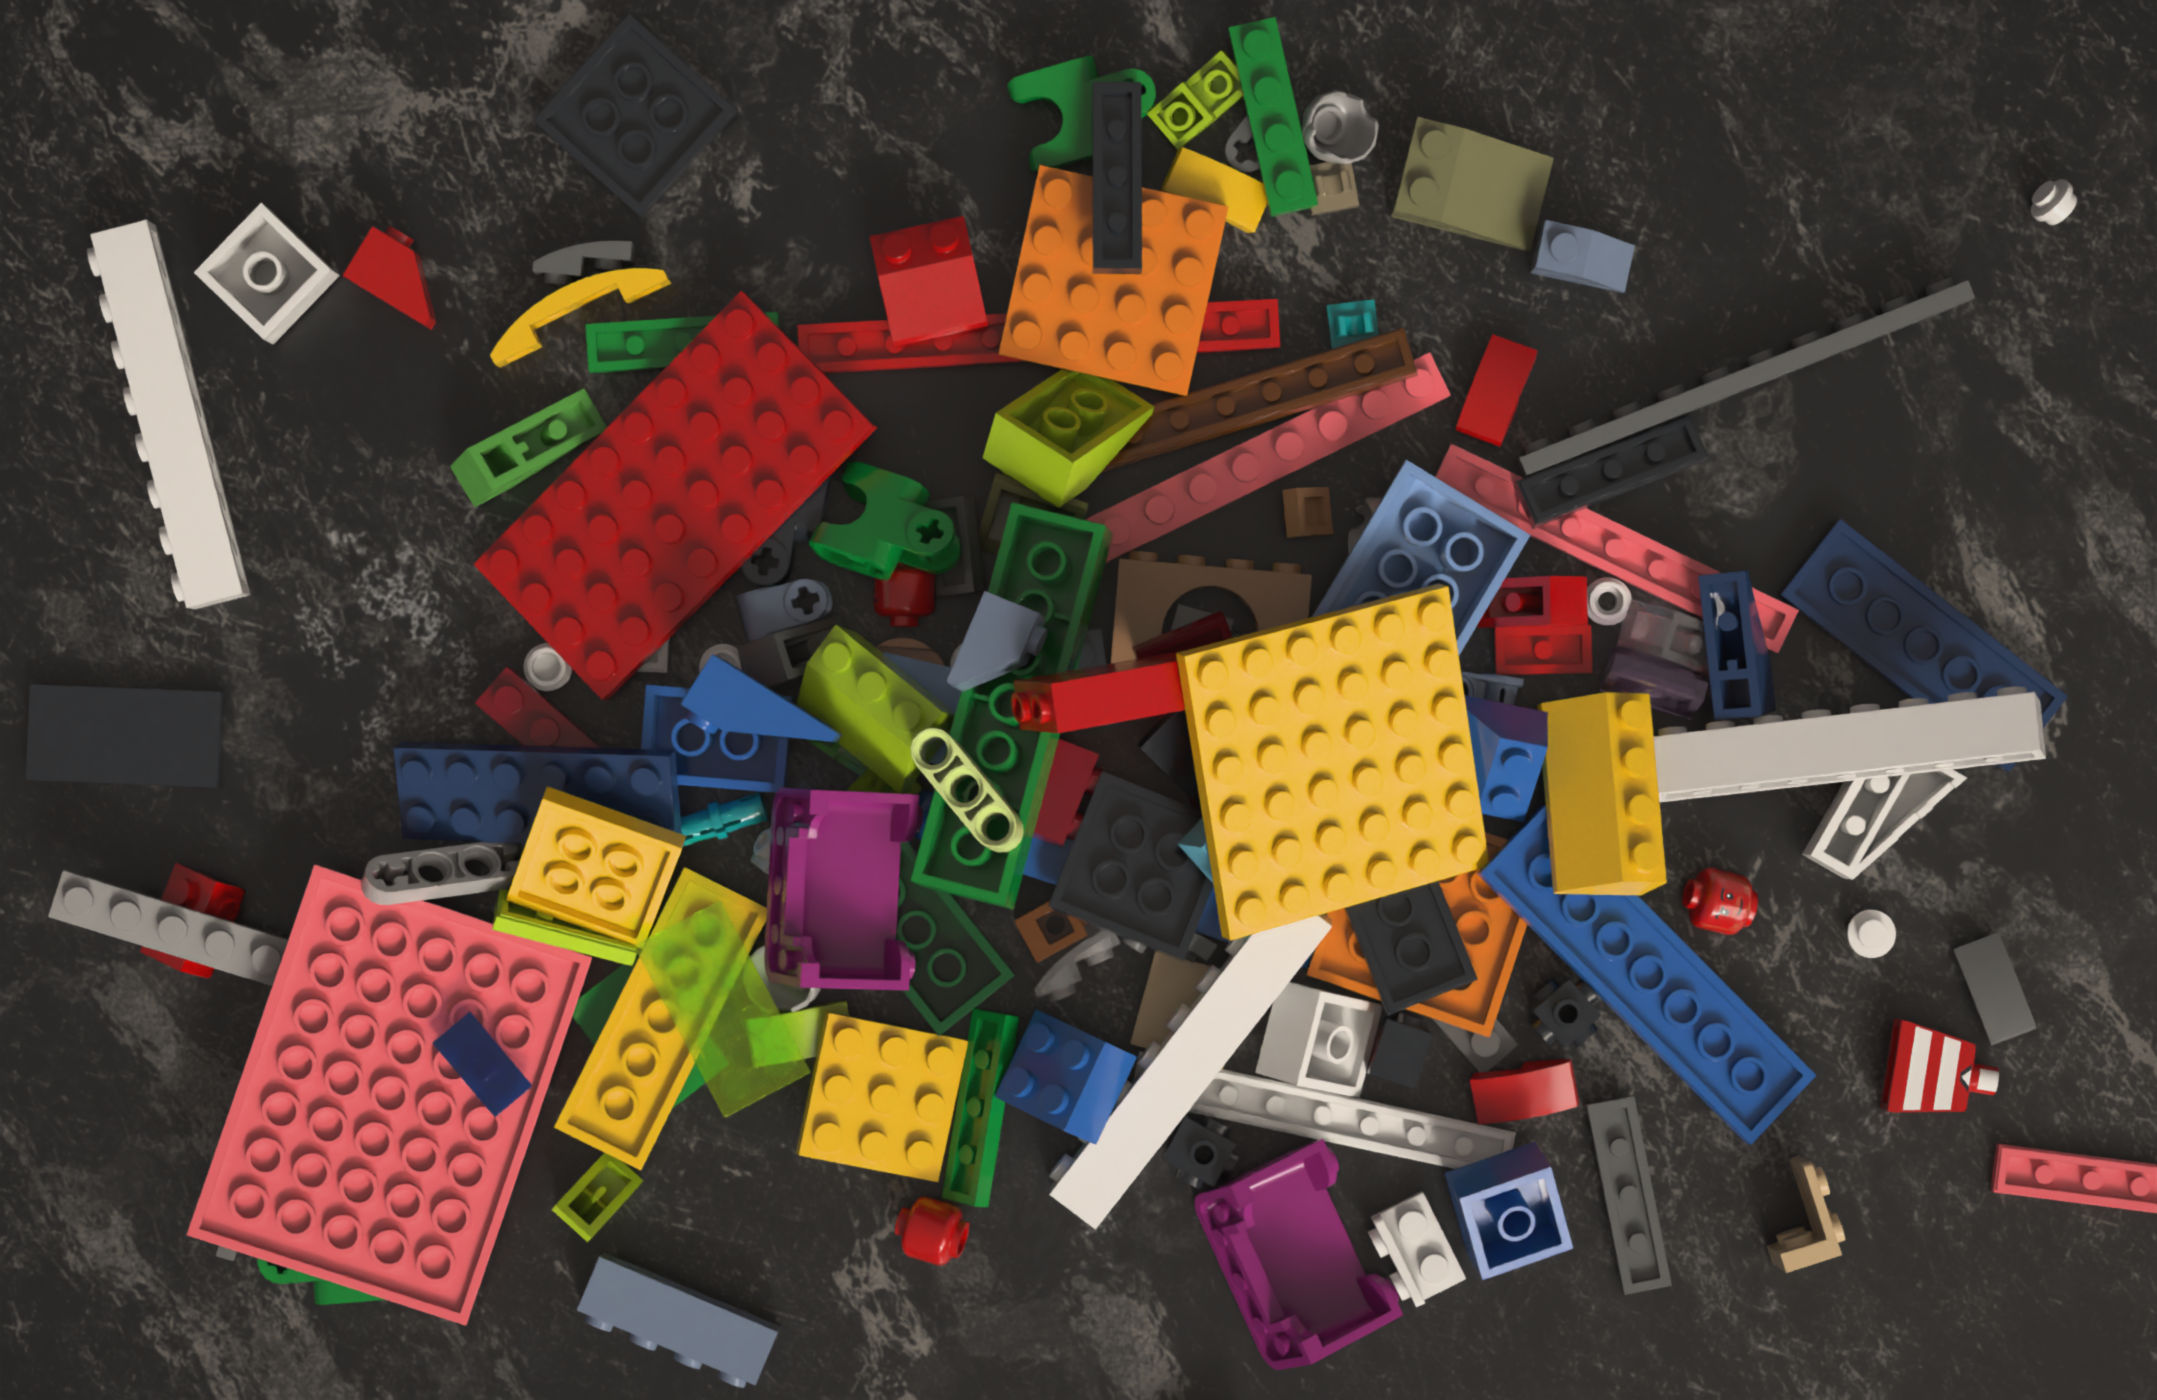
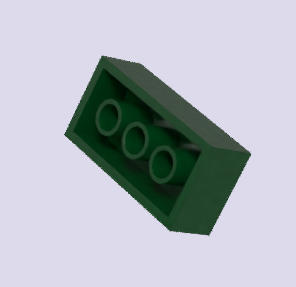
M911 841L907 843L901 842L896 939L904 941L915 957V971L913 977L909 980V991H902L938 1036H940L1014 977L1016 973L953 894L923 887L911 881L918 850Z

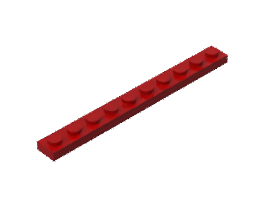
M1278 299L1207 303L1197 353L1280 348ZM1007 314L986 315L988 326L895 347L888 320L797 325L799 348L823 373L1028 362L998 355Z

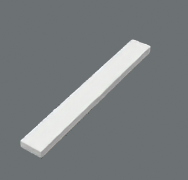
M1139 1051L1138 1059L1143 1054L1142 1051ZM1136 1065L1134 1078L1142 1069L1139 1065ZM1221 1069L1188 1111L1454 1169L1512 1150L1516 1135L1515 1131L1482 1124L1478 1125V1123L1297 1086L1287 1082Z

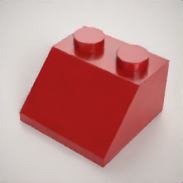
M964 216L870 236L894 347L988 326Z

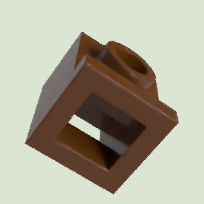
M1050 900L1014 919L1017 928L1037 963L1088 936L1084 925L1088 923L1048 908ZM1058 915L1063 918L1065 927L1062 932L1053 934L1047 930L1046 921L1050 916Z

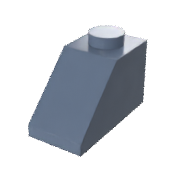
M1545 220L1540 226L1530 273L1625 293L1635 245L1594 230Z
M984 591L946 682L953 688L963 692L1027 665L1031 654L1038 656L1045 643L1048 629L1043 627L1045 619L1038 612Z

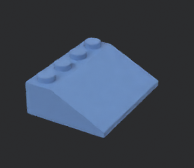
M1405 460L1312 617L1436 584L1446 585L1449 587L1458 655H1460L1529 539L1530 534L1408 460Z

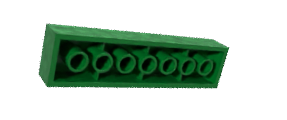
M1011 503L988 592L1038 612L1045 619L1043 627L1048 629L1047 637L1038 656L1031 654L1027 665L966 691H961L950 736L958 741L1020 817L1023 823V837L1017 847L1009 852L999 853L990 850L973 836L935 789L911 877L912 882L923 887L1014 909L1060 733L1020 729V723L1016 721L1011 707V697L1015 693L1014 681L1076 670L1078 668L1113 536L1106 525ZM946 746V750H945V754H944L943 761H944L945 758L947 757V753H948V747H947V746ZM966 778L958 784L956 797L960 803H969L975 799L979 791L977 780ZM1002 815L991 819L987 826V835L990 840L1000 841L1006 837L1010 829L1008 818Z

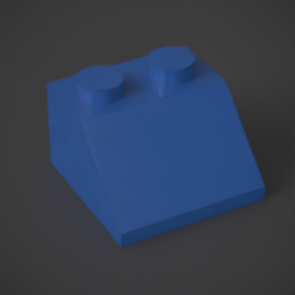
M1465 696L1481 812L1486 815L1524 822L1548 748V712Z

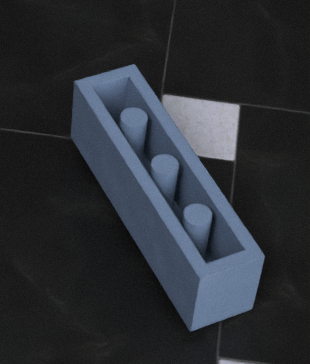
M605 1252L599 1256L577 1308V1311L587 1314L584 1321L598 1329L611 1332L613 1326L625 1330L631 1333L629 1337L631 1342L649 1350H656L657 1345L663 1346L675 1352L673 1359L695 1369H700L702 1363L720 1370L718 1374L719 1379L741 1388L745 1387L746 1382L756 1385L781 1327Z

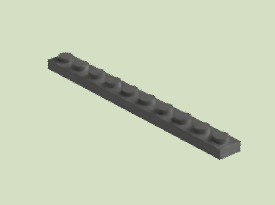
M1952 277L1925 287L1927 297L1910 303L1907 295L1901 296L1880 305L1883 314L1865 321L1863 313L1853 315L1835 323L1838 329L1836 333L1821 338L1818 330L1791 340L1793 350L1776 356L1773 348L1767 349L1746 358L1749 367L1731 374L1727 365L1702 375L1701 377L1704 382L1702 386L1687 391L1684 383L1657 393L1660 402L1642 409L1639 401L1612 411L1615 420L1597 427L1593 418L1567 429L1570 438L1552 444L1550 436L1527 444L1523 446L1526 455L1515 460L1521 477L1525 478L1975 299L1970 283L1967 280L1955 285Z

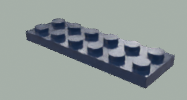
M1841 519L1836 520L1779 594L1781 598L1798 609L1799 612L1911 699L1925 698L1928 699L1929 704L1948 702V696L1956 693L1972 692L1977 693L1978 698L1997 696V690L2002 688L2026 687L2027 693L2035 692L2040 700L2044 728L2068 697V695ZM2017 762L1996 765L2005 772H2010Z
M400 742L394 747L403 839L527 843L547 786L682 834L675 750Z

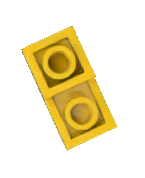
M1184 147L1178 149L1160 189L1161 192L1229 206L1226 222L1246 233L1255 232L1267 205L1263 183Z

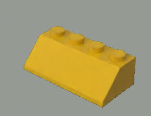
M1604 692L1537 705L1539 711L1548 712V748L1542 768L1553 894L1641 896L1667 883L1650 694Z

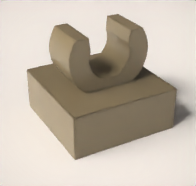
M1325 162L1309 165L1318 201L1317 207L1310 208L1311 216L1359 207L1352 163L1335 165Z

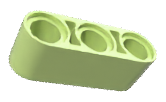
M937 728L925 729L918 733L911 745V757L914 763L973 836L985 847L999 853L1009 852L1016 848L1021 842L1024 833L1020 817L958 741L945 731ZM935 741H945L948 747L947 757L938 765H929L925 757L927 747ZM966 778L976 779L979 785L977 796L969 803H960L956 797L958 784ZM996 816H1006L1010 823L1008 834L1000 841L990 840L987 835L988 823Z

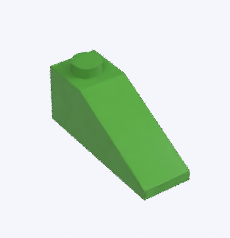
M582 389L467 448L450 467L473 506L476 507L513 488L597 438L607 426L585 389Z

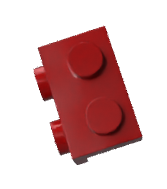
M175 863L161 899L234 922L239 913L245 890L238 886L221 882L189 866ZM144 946L140 949L141 953L180 972L210 978L215 969Z

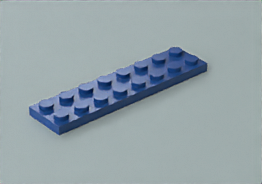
M1546 804L1541 805L1493 855L1489 862L1476 873L1746 1144L1752 1145L1815 1078L1816 1074L1638 895L1553 894Z

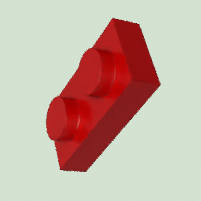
M1591 625L1493 627L1494 674L1592 673Z

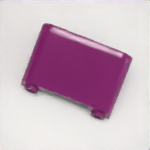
M788 787L778 789L772 807L764 966L769 981L799 988L909 991V980L913 977L915 971V957L904 941L896 939L901 842H910L915 833L921 830L923 811L919 805V795Z
M1323 1139L1303 1145L1222 1182L1195 1197L1194 1203L1198 1219L1262 1358L1270 1367L1276 1370L1311 1365L1403 1316L1398 1304V1292L1393 1283L1378 1274H1365L1326 1188L1336 1183V1172H1338L1339 1165L1335 1154L1326 1146Z

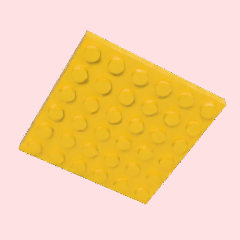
M1436 584L1176 653L1222 937L1230 941L1477 870L1483 868L1489 862L1448 586Z

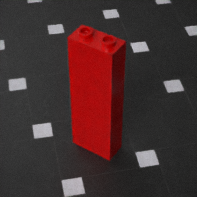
M1178 652L1015 680V693L1011 697L1013 715L1016 721L1020 723L1021 730L1063 733L1185 710L1176 656Z

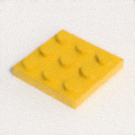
M547 786L506 901L643 949L686 836Z
M826 1011L796 1154L938 1182L968 1041L962 1038L942 1034L938 1036L937 1033Z

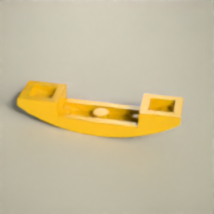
M649 268L614 270L578 280L548 295L521 315L498 341L490 356L494 364L501 368L542 348L543 346L535 329L618 288L624 300L631 304L672 283L664 270Z

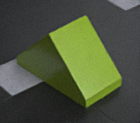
M604 1153L552 1208V1211L588 1242L644 1180L624 1162Z

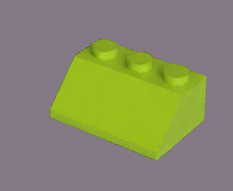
M839 625L833 627L807 662L797 701V706L842 733L838 743L894 790L906 794L921 774L920 769L911 757L913 739L918 733L929 728H937L950 735L955 716L954 711L860 634ZM935 741L927 747L925 753L927 763L930 762L945 741Z

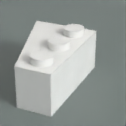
M1951 769L1844 781L1802 855L1844 879L1853 880L1894 844L1898 837L1916 821L1922 819L1933 809L1934 805L1952 789L1957 788L1967 777Z

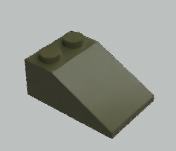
M1417 117L1413 125L1391 217L1530 252L1554 158L1465 128Z

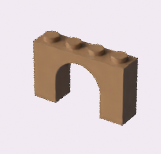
M1130 551L1129 559H1119L1111 663L1136 659L1132 647L1162 635L1164 618L1172 604L1184 594L1200 588H1217L1238 597L1250 610L1255 621L1256 632L1309 618L1312 575L1301 574L1302 565L1273 563V571L1253 570L1254 561L1225 559V567L1206 566V557L1177 555V563L1158 562V553Z

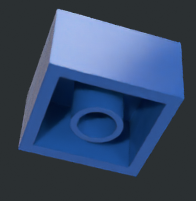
M1036 1009L995 1097L1067 1133L1096 1145L1137 1056Z
M1536 1142L1444 1173L1466 1252L1482 1280L1573 1249L1552 1168Z

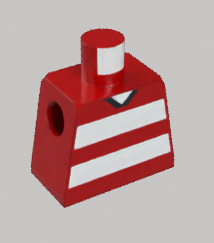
M1894 1018L1880 1108L1895 1113L1964 1112L1967 1108L1969 1092L1995 1095L1999 1080V1068L1974 1063L1976 1044L1909 1021Z

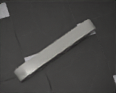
M479 842L381 855L368 862L361 880V890L371 902L379 905H392L509 889L520 862L518 860L514 861L516 856L522 857L526 843ZM479 860L487 865L489 873L484 876L473 875L466 869L465 862ZM423 866H433L441 871L444 879L439 882H429L421 877L418 869ZM501 866H505L504 871L500 870ZM404 870H407L408 874L403 876ZM377 875H384L386 881H393L392 886H386L382 879H376Z

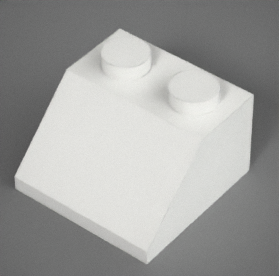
M1289 981L1272 1003L1255 1073L1297 1086L1360 1098L1383 1005Z

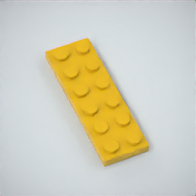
M684 867L554 1128L642 1170L766 922V907Z

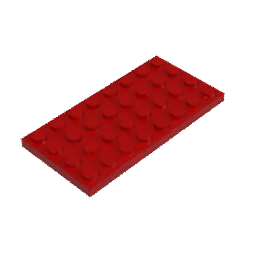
M740 291L473 565L600 699L608 701L877 427L745 292Z

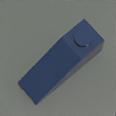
M1748 570L1699 575L1714 720L1762 716L1776 711L1771 661Z

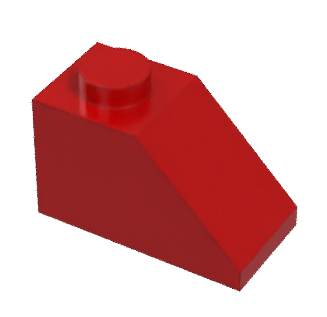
M372 226L342 276L432 330L436 319L421 257L410 249L414 240L391 226H388L385 233Z
M1537 576L1505 578L1480 619L1477 628L1588 625L1587 577Z

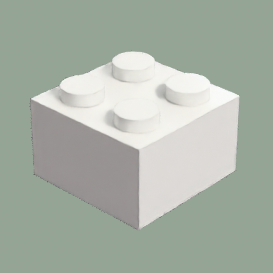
M262 203L252 211L194 272L261 338L271 344H274L340 276L271 209Z

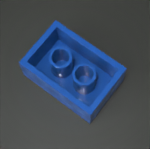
M646 685L641 749L675 750L678 785L775 793L778 789L787 787L791 738L722 731L719 728L715 734H709L686 719L690 710L682 706L681 702L690 688ZM783 696L794 703L795 697Z

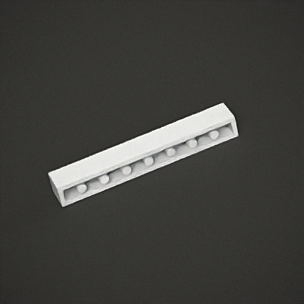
M143 220L90 234L93 247L87 249L89 263L94 276L101 275L105 294L99 295L101 310L106 322H113L117 340L111 342L113 357L118 369L125 368L129 387L123 388L124 400L131 416L137 415L141 433L135 434L137 450L142 462L149 461L153 480L147 481L149 497L155 509L161 508L165 526L159 527L160 540L165 554H173L177 573L171 574L175 596L179 602L185 601L186 608L199 609L251 595L156 225L148 220Z
M2026 687L2002 688L1997 690V696L1978 698L1977 693L1972 692L1956 693L1948 696V702L1929 704L1928 699L1925 698L1906 699L1899 702V708L1880 710L1877 704H1861L1851 707L1850 714L1832 716L1830 710H1811L1803 712L1802 719L1783 721L1782 716L1768 715L1755 718L1754 725L1735 727V722L1717 721L1706 724V730L1687 732L1686 727H1666L1658 730V736H1653L1659 802L2046 759L2040 700L2035 692L2027 693Z
M1321 914L1231 940L1225 948V951L1230 956L1220 969L1212 965L1202 976L1195 987L1201 993L1192 1005L1188 1007L1182 1003L1166 1024L1171 1029V1032L1161 1045L1152 1041L1138 1059L1136 1064L1142 1069L1131 1083L1126 1080L1097 1144L1095 1145L1078 1137L1083 1142V1145L1076 1154L1070 1157L1065 1153L1052 1169L1049 1177L1054 1182L1051 1185L1049 1195L1096 1230L1332 928V919L1326 914Z

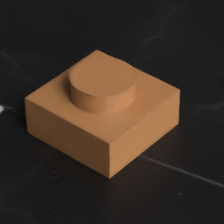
M1329 487L1282 490L1287 538L1317 537L1333 534Z

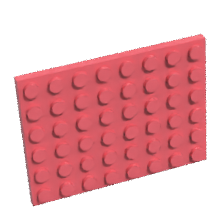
M315 864L187 1235L462 1325H467L592 956L492 930L493 923L425 900L379 905L371 902L361 890L362 879Z

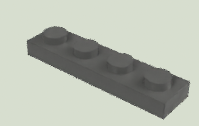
M1629 1095L1585 1104L1622 1293L1627 1295L1672 1286L1635 1097Z

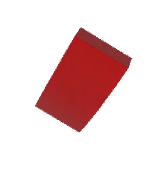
M1492 334L1461 411L1456 431L1501 447L1517 410L1520 395L1535 363L1537 350Z
M1571 1058L1524 1062L1519 1070L1474 1073L1470 1079L1478 1125L1548 1115L1577 1107L1579 1104Z

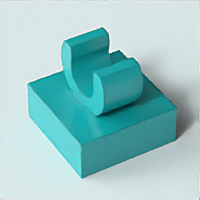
M1374 299L1326 306L1331 349L1379 335Z

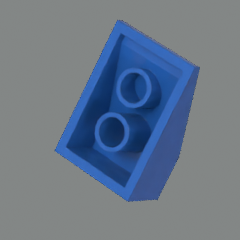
M714 654L711 655L681 702L682 706L690 710L686 719L709 734H715L719 728L722 731L829 742H838L842 736V733Z

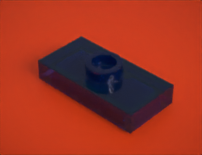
M471 1011L466 1013L432 1042L494 1117L533 1086Z

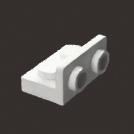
M1422 1191L1371 1216L1376 1228L1368 1231V1234L1380 1258L1388 1254L1390 1255L1397 1271L1389 1276L1402 1301L1411 1297L1415 1306L1418 1307L1425 1303V1299L1466 1279Z

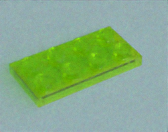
M721 900L634 946L724 1118L811 1073Z

